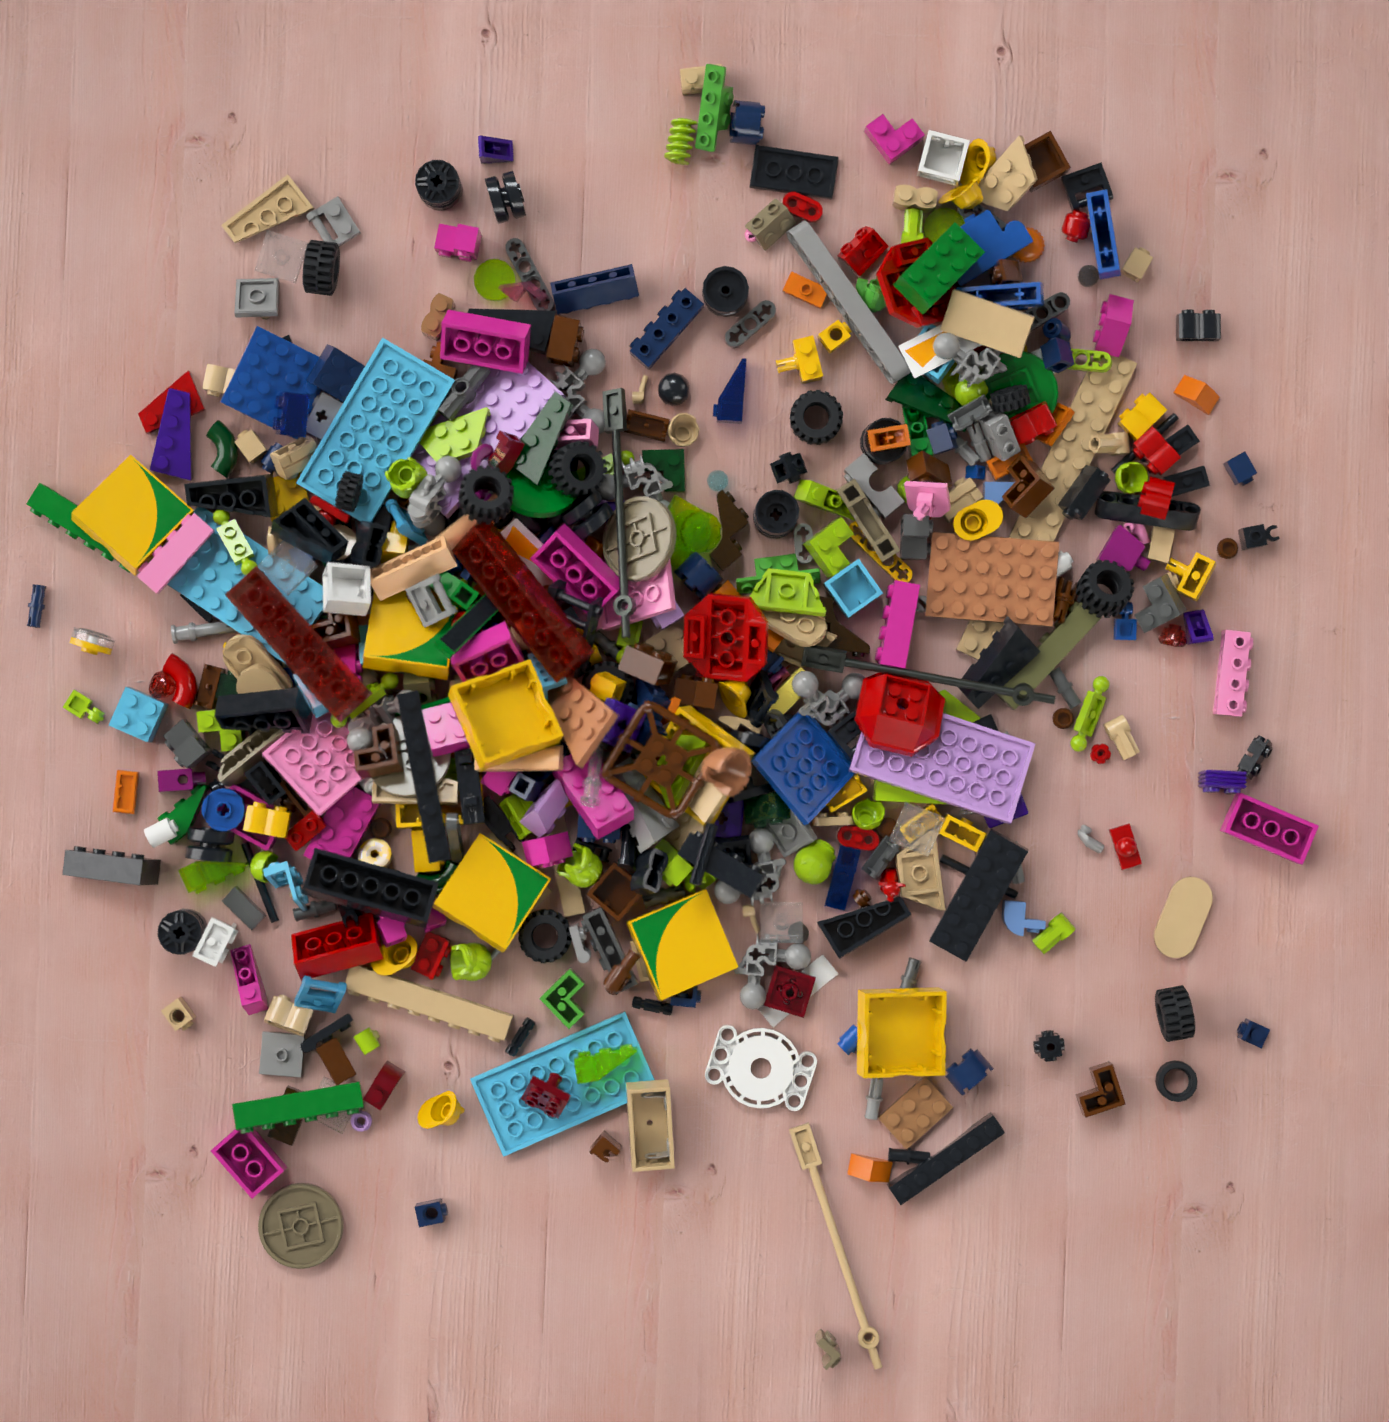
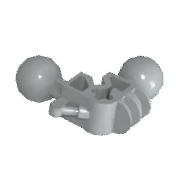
M951 333L939 334L934 340V353L941 359L952 358L958 363L951 375L953 376L957 372L959 374L958 381L962 382L966 379L968 381L967 388L973 383L979 384L994 374L1003 373L1007 370L1006 365L1000 362L1001 358L999 357L1000 353L1004 352L989 347L981 351L979 355L972 349L965 353L960 349L957 337Z
M588 349L580 356V367L574 373L563 364L566 370L563 373L557 371L556 374L559 378L556 381L551 379L550 381L559 390H567L568 397L565 399L573 404L568 420L576 413L582 419H592L599 428V434L604 432V412L597 408L590 409L585 404L587 401L580 394L576 395V391H581L586 386L583 381L589 375H597L605 368L606 360L603 353L597 349Z
M641 454L639 461L634 462L631 457L630 464L624 465L622 462L625 475H622L623 488L630 486V489L633 490L638 488L640 483L643 484L642 489L645 496L663 503L674 518V507L667 500H663L661 494L663 490L672 488V481L661 476L662 474L651 463H644ZM645 468H648L649 471L653 470L650 473V478H647L645 475L642 476L645 473ZM604 474L606 476L605 481L600 482L602 485L597 490L602 495V500L615 499L614 475Z
M445 456L440 458L435 465V477L431 474H428L427 477L425 476L410 496L408 513L413 525L417 528H424V533L428 536H436L446 527V519L440 513L442 508L437 503L446 496L444 484L456 481L461 475L462 466L455 457Z
M801 671L797 673L792 681L793 691L800 697H806L803 699L805 705L799 709V714L802 716L808 715L823 725L834 727L837 719L839 721L844 719L843 714L845 712L848 715L850 714L845 702L849 698L859 699L861 684L865 677L859 673H850L844 678L841 686L842 690L837 694L830 689L823 694L817 690L819 682L812 672Z
M403 690V691L399 692L398 694L407 693V692H412V691H411V690ZM393 694L383 696L350 720L348 724L349 734L347 735L349 749L357 751L372 748V727L380 726L382 722L385 724L391 723L395 714H400L397 696L394 697Z
M757 828L749 835L750 849L758 856L759 862H756L755 865L762 868V872L767 875L754 897L750 898L752 906L754 905V900H759L761 904H764V898H770L771 902H773L772 893L779 887L778 879L781 875L780 872L783 865L786 864L784 858L773 860L770 857L769 851L774 846L773 834L765 828ZM768 877L774 881V883H771L770 888L764 884V882H767ZM721 880L716 883L714 888L716 898L724 904L735 902L743 894Z
M757 934L756 944L751 945L747 949L738 968L734 969L735 974L748 975V984L740 992L742 1004L746 1008L753 1010L762 1007L765 1003L766 991L760 985L761 976H764L765 970L762 964L765 961L768 965L786 962L790 968L802 970L811 961V952L804 944L796 943L787 949H777L778 935L776 940H770L769 935L766 934L764 940L759 939ZM754 948H758V952L769 954V956L761 955L755 960L753 955H750V952H753Z

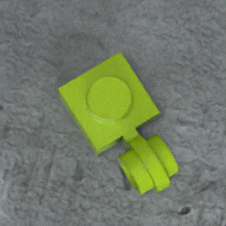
M77 690L72 691L63 706L64 709L83 719L87 712L89 714L87 718L97 724L104 720L103 716L105 713L96 707H93L91 710L89 707L93 700Z

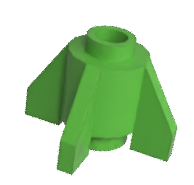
M877 276L869 284L866 279H857V292L870 311L875 313L882 310L886 303Z

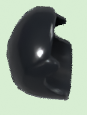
M675 372L666 374L658 385L659 397L665 404L671 406L680 405L689 396V382L681 374Z

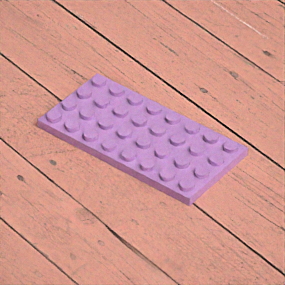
M529 362L523 374L488 368L491 373L476 390L475 399L471 403L465 404L454 417L457 418L487 407L491 414L486 419V432L482 438V444L491 445L493 452L499 443V440L496 438L499 431L516 435L521 440L554 392L566 398L556 386ZM440 415L431 426L448 421V419ZM419 443L411 458L421 464L428 474L435 477V465L437 462ZM489 456L482 460L481 466L483 468L489 465ZM471 457L459 460L462 466L460 477L454 482H446L443 486L446 496L443 500L438 501L437 504L441 506V512L447 518L460 507L458 500L460 484L463 481L464 475L466 473L469 474V470L472 469Z
M897 705L900 709H905L903 706ZM943 713L938 739L912 757L870 747L865 735L861 731L849 771L1011 824L1035 743Z

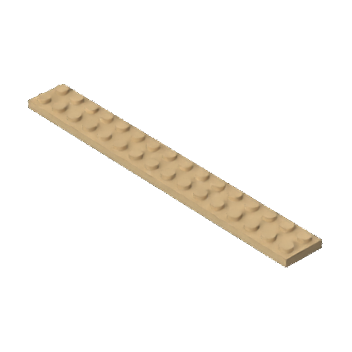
M1110 355L1112 367L1109 371L1104 373L1086 371L1070 406L1075 413L1050 448L1041 467L1042 472L1055 489L1027 518L1019 514L1008 538L1041 541L1055 540L1065 519V516L1062 514L1063 510L1058 504L1084 467L1090 465L1095 453L1089 449V441L1092 435L1105 433L1135 370L1136 362L1121 355L1119 357ZM1102 357L1101 361H1094L1092 359L1090 366H1093L1092 362H1097L1100 367H1103V364L1107 363L1104 357ZM969 620L956 650L979 660L980 652L983 648L987 649L993 641L992 636L996 631L1001 630L1004 623Z

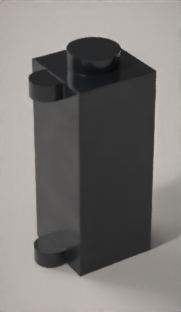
M1086 465L1058 504L1063 510L1062 514L1070 520H1073V518L1083 520L1111 481L1108 478L1109 475L1098 467Z

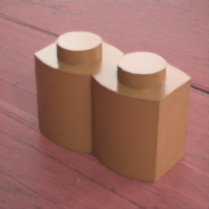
M438 293L433 298L430 312L425 316L421 325V331L425 336L436 341L441 338L442 321L448 310L454 311L455 303L452 298Z

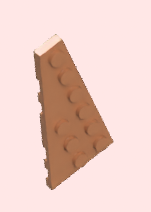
M562 668L567 684L547 691L548 704L555 714L576 765L583 768L619 715Z

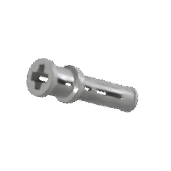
M191 622L186 626L178 627L171 625V635L174 644L183 640L195 641L197 637L237 633L236 630L228 627L224 622L195 625V623Z

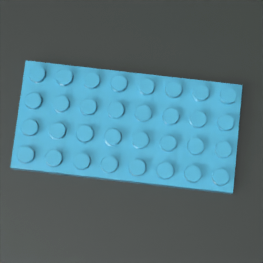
M382 337L296 483L335 506L336 493L343 473L348 471L363 475V487L355 511H342L359 521L373 522L392 490L390 482L386 479L385 472L389 471L393 462L399 459L408 460L407 458L412 456L436 416L438 409L449 394L455 380Z
M197 507L194 513L213 528L215 532L167 585L240 634L255 637L271 655L287 665L309 634V625L316 624L323 614V586L278 556H269L266 548L243 534L255 555L250 560L255 561L258 565V571L254 576H245L241 571L242 563L237 566L235 565L216 530L221 525L214 522L213 513L206 508Z
M625 1011L470 1078L503 1157L626 1104V1082L655 1080ZM551 1073H556L562 1077L558 1089L568 1093L571 1097L558 1119L546 1115L544 1111L537 1107H531L521 1100L533 1076L547 1082Z

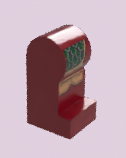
M499 431L496 436L499 443L495 451L489 456L488 464L492 469L500 468L501 473H509L525 443L516 435Z

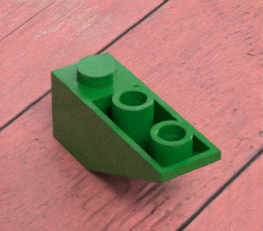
M902 407L904 424L908 426L911 445H908L909 458L921 451L933 456L926 431L928 430L926 417L921 415V412L912 408L908 410Z
M446 571L439 574L441 577L440 581L452 605L462 612H467L479 593ZM430 584V589L437 593L433 584Z
M198 785L190 792L192 795L188 799L182 798L174 804L175 809L170 813L166 811L157 818L158 821L169 818L170 821L174 820L178 826L177 837L168 841L170 845L177 843L188 834V828L193 827L210 788L208 785Z

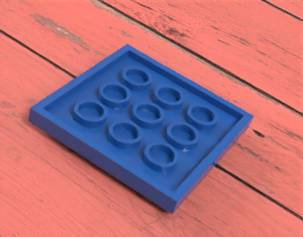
M256 326L220 402L297 440L304 427L302 422L307 414L310 415L313 408L312 403L321 392L319 388L306 381L319 357Z
M799 711L751 760L753 765L803 825L809 824L855 774L849 771L851 762L816 719L808 715L802 716L799 714Z

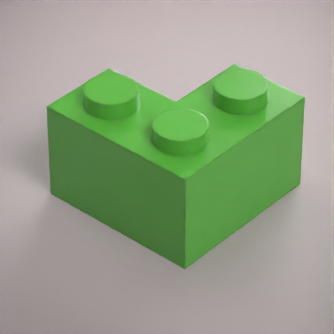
M569 968L539 998L568 1029L585 1013L571 998L585 984V981L572 968Z

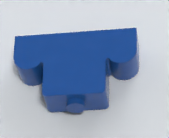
M1107 189L1086 193L1099 278L1101 280L1121 276Z
M986 210L978 216L972 214L964 219L965 224L960 227L985 253L957 280L959 285L962 287L994 267L999 259H1007L1034 242L1025 226L1019 221H1011L1006 225L1005 231H1002L990 210Z
M1042 282L956 288V290L1014 310H1028V307L1044 306V284Z

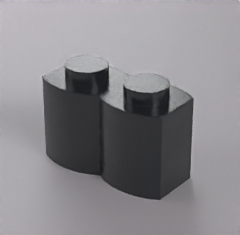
M1186 309L1176 315V341H1219L1221 339V314L1215 313V310H1203L1202 313H1194V310Z
M361 521L356 531V542L351 550V562L376 568L381 560V547L387 537V526Z
M656 848L640 853L636 860V871L630 881V890L642 896L657 893L662 884V873L668 863V854Z

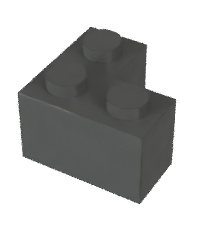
M904 514L901 517V560H926L927 555H930L931 543H927V537L933 532V520H929V516L924 517L921 521L917 520V517H914L913 514Z
M1167 573L1143 586L1152 605L1136 613L1135 617L1143 632L1146 633L1187 611Z
M182 719L163 735L166 739L165 744L176 755L174 759L181 767L194 768L213 751L186 719Z

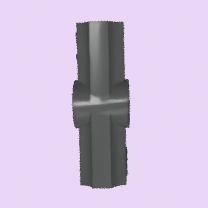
M472 365L462 378L455 380L451 386L452 391L445 398L438 412L446 419L452 421L465 404H469L475 399L476 390L491 371L487 367Z

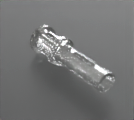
M599 744L590 756L587 778L583 781L584 793L581 796L580 802L588 807L598 806L600 802L598 794L602 788V783L599 779L605 748L602 744Z

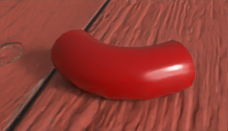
M171 653L163 666L162 672L171 676L176 684V691L172 701L187 709H191L197 693L196 677L188 663Z

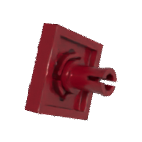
M775 965L763 1006L804 1018L816 977Z
M551 1073L547 1082L533 1076L521 1100L531 1107H537L544 1111L546 1115L558 1119L571 1095L558 1089L562 1077L556 1073Z

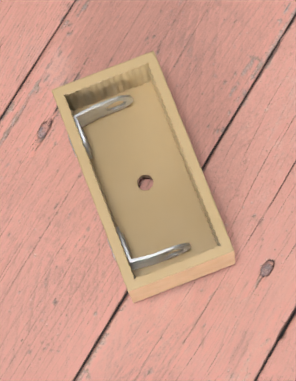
M668 1079L626 1082L632 1172L674 1169L671 1098ZM652 1120L653 1122L652 1124H647V1121Z

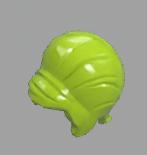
M408 457V460L399 459L393 462L389 471L385 472L386 479L390 482L393 492L399 497L406 499L410 498L412 492L428 475L426 469L411 457Z
M822 839L814 840L806 845L794 858L793 867L797 877L803 882L812 885L825 881L830 875L832 864L836 859L835 849Z
M574 843L573 847L576 851H572L573 856L565 858L566 862L559 864L556 872L559 876L565 877L571 884L577 887H591L599 880L602 874V862L588 847Z
M473 942L452 946L450 966L452 977L456 981L459 979L476 981L484 978L489 973L492 957L489 950L483 944Z

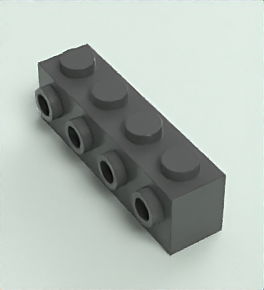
M599 907L582 916L584 920L581 921L585 932H590L593 938L590 942L594 951H599L602 957L599 961L603 970L610 972L612 967L620 964L626 955L604 909ZM632 969L630 971L632 977L622 991L638 984Z

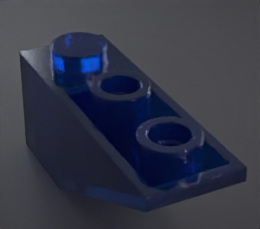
M839 844L824 906L845 911L857 869L860 849Z

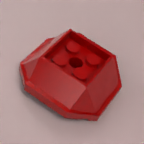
M929 238L892 246L876 273L889 314L916 328L943 322L952 292L957 288L954 283L922 315L893 286L897 279L933 244Z
M710 593L684 615L683 657L689 663L691 662L705 678L747 682L767 664L769 621L752 597ZM726 632L733 636V641L727 639Z
M878 672L864 678L862 681L855 721L865 735L870 747L912 757L938 739L945 698L928 681ZM897 705L903 706L905 709H900Z

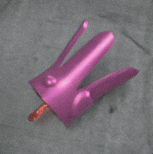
M790 665L786 668L782 666L775 674L772 672L768 674L772 682L773 691H776L781 683L790 676L787 671Z

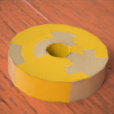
M378 838L368 839L359 847L358 860L387 868L392 860V851L384 840ZM378 853L377 857H371L372 854Z

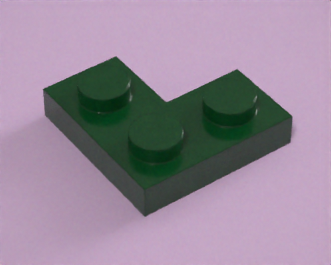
M684 449L642 450L643 462L651 463L657 471H664V478L672 481V488L665 489L664 492H685ZM648 468L644 469L645 472H653V470L649 471Z

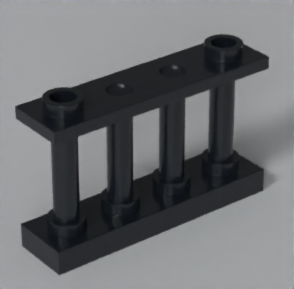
M559 579L548 588L535 652L551 646L557 659L576 667L574 678L578 679L584 673L586 674L591 667L590 657L598 621L603 612V598L598 597L593 602L588 603L571 596L565 591L567 582ZM564 601L587 611L586 622L564 613L561 609L562 602ZM558 620L584 630L582 640L559 631L557 627ZM557 638L579 648L578 658L555 649L553 645L554 639Z

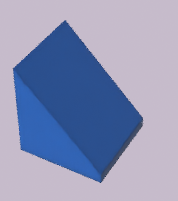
M967 465L965 479L985 480L986 466Z

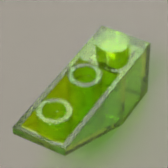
M199 860L179 869L178 872L188 893L195 891V894L207 890L206 885L212 882L217 885L226 881L225 876L231 873L236 876L245 872L244 867L248 866V862Z
M632 1044L621 1045L618 1050H611V1047L599 1049V1053L591 1054L590 1050L578 1052V1056L574 1057L577 1083L599 1081L634 1055L638 1050L637 1047H632Z

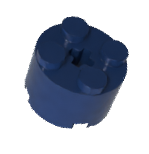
M734 100L732 107H736L735 113L731 112L729 136L733 137L730 139V143L756 145L760 139H763L764 127L760 126L761 118H764L765 105H761L760 102Z
M696 551L674 571L681 580L685 579L684 585L690 591L696 590L695 594L701 600L708 594L713 593L724 581L721 575Z
M969 1049L962 1055L964 1059L958 1065L954 1062L946 1069L948 1074L945 1077L962 1096L965 1094L963 1090L966 1087L970 1091L987 1076L985 1071L988 1068L990 1071L994 1069L978 1049L975 1051Z

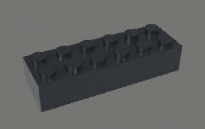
M990 829L933 931L929 942L967 962L1026 857L1028 848Z
M314 848L301 894L426 928L439 883Z

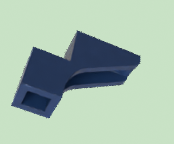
M637 678L635 686L638 708L644 704V701L650 700V702L657 703L668 709L671 701L660 685H653ZM653 711L657 731L666 737L667 732L661 723L663 716ZM647 712L636 739L637 742L644 746L652 735Z
M562 742L564 758L571 754L568 745ZM518 771L509 791L524 800L536 802L544 785L551 784L556 779L553 776V771Z

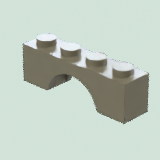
M852 479L836 490L882 562L900 551L855 479Z

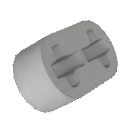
M802 523L794 529V547L798 562L806 564L811 562L813 557L809 555L807 560H803V556H799V553L803 550L802 545L804 542H802L801 535H797V532L802 527L805 528V531H809V534L805 537L807 541L813 537V531L808 524Z

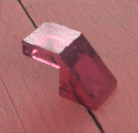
M531 281L503 284L498 287L499 290L515 302L520 300L526 290L542 302H545L549 296Z

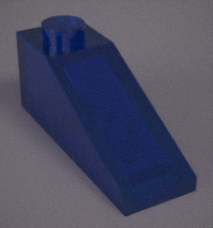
M742 358L718 398V404L713 406V417H717V422L742 424L746 358Z

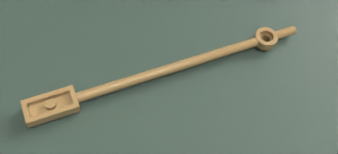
M808 1122L790 1128L789 1131L802 1170L809 1169L861 1327L858 1332V1341L862 1347L868 1349L874 1369H879L882 1367L876 1348L879 1342V1334L874 1327L868 1324L817 1169V1165L822 1164ZM867 1333L872 1334V1338L869 1340L864 1338Z

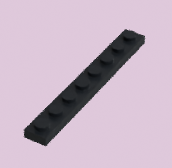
M417 690L397 694L428 862L434 863L449 860L451 858L419 692Z

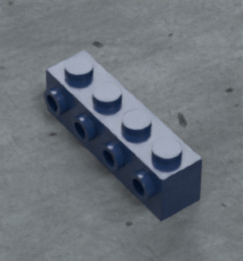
M632 264L550 282L557 315L568 314L581 309H590L616 301L630 300L639 296Z
M686 288L682 291L678 290L672 296L671 300L673 302L668 307L665 305L657 314L659 318L654 323L652 321L649 322L644 328L645 334L641 338L636 337L629 346L631 347L630 354L648 370L704 308V303Z

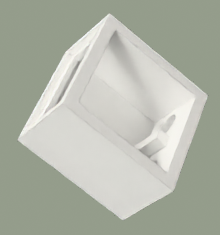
M929 130L916 176L957 186L960 181L970 140Z
M328 562L323 573V612L366 616L371 604L370 566Z

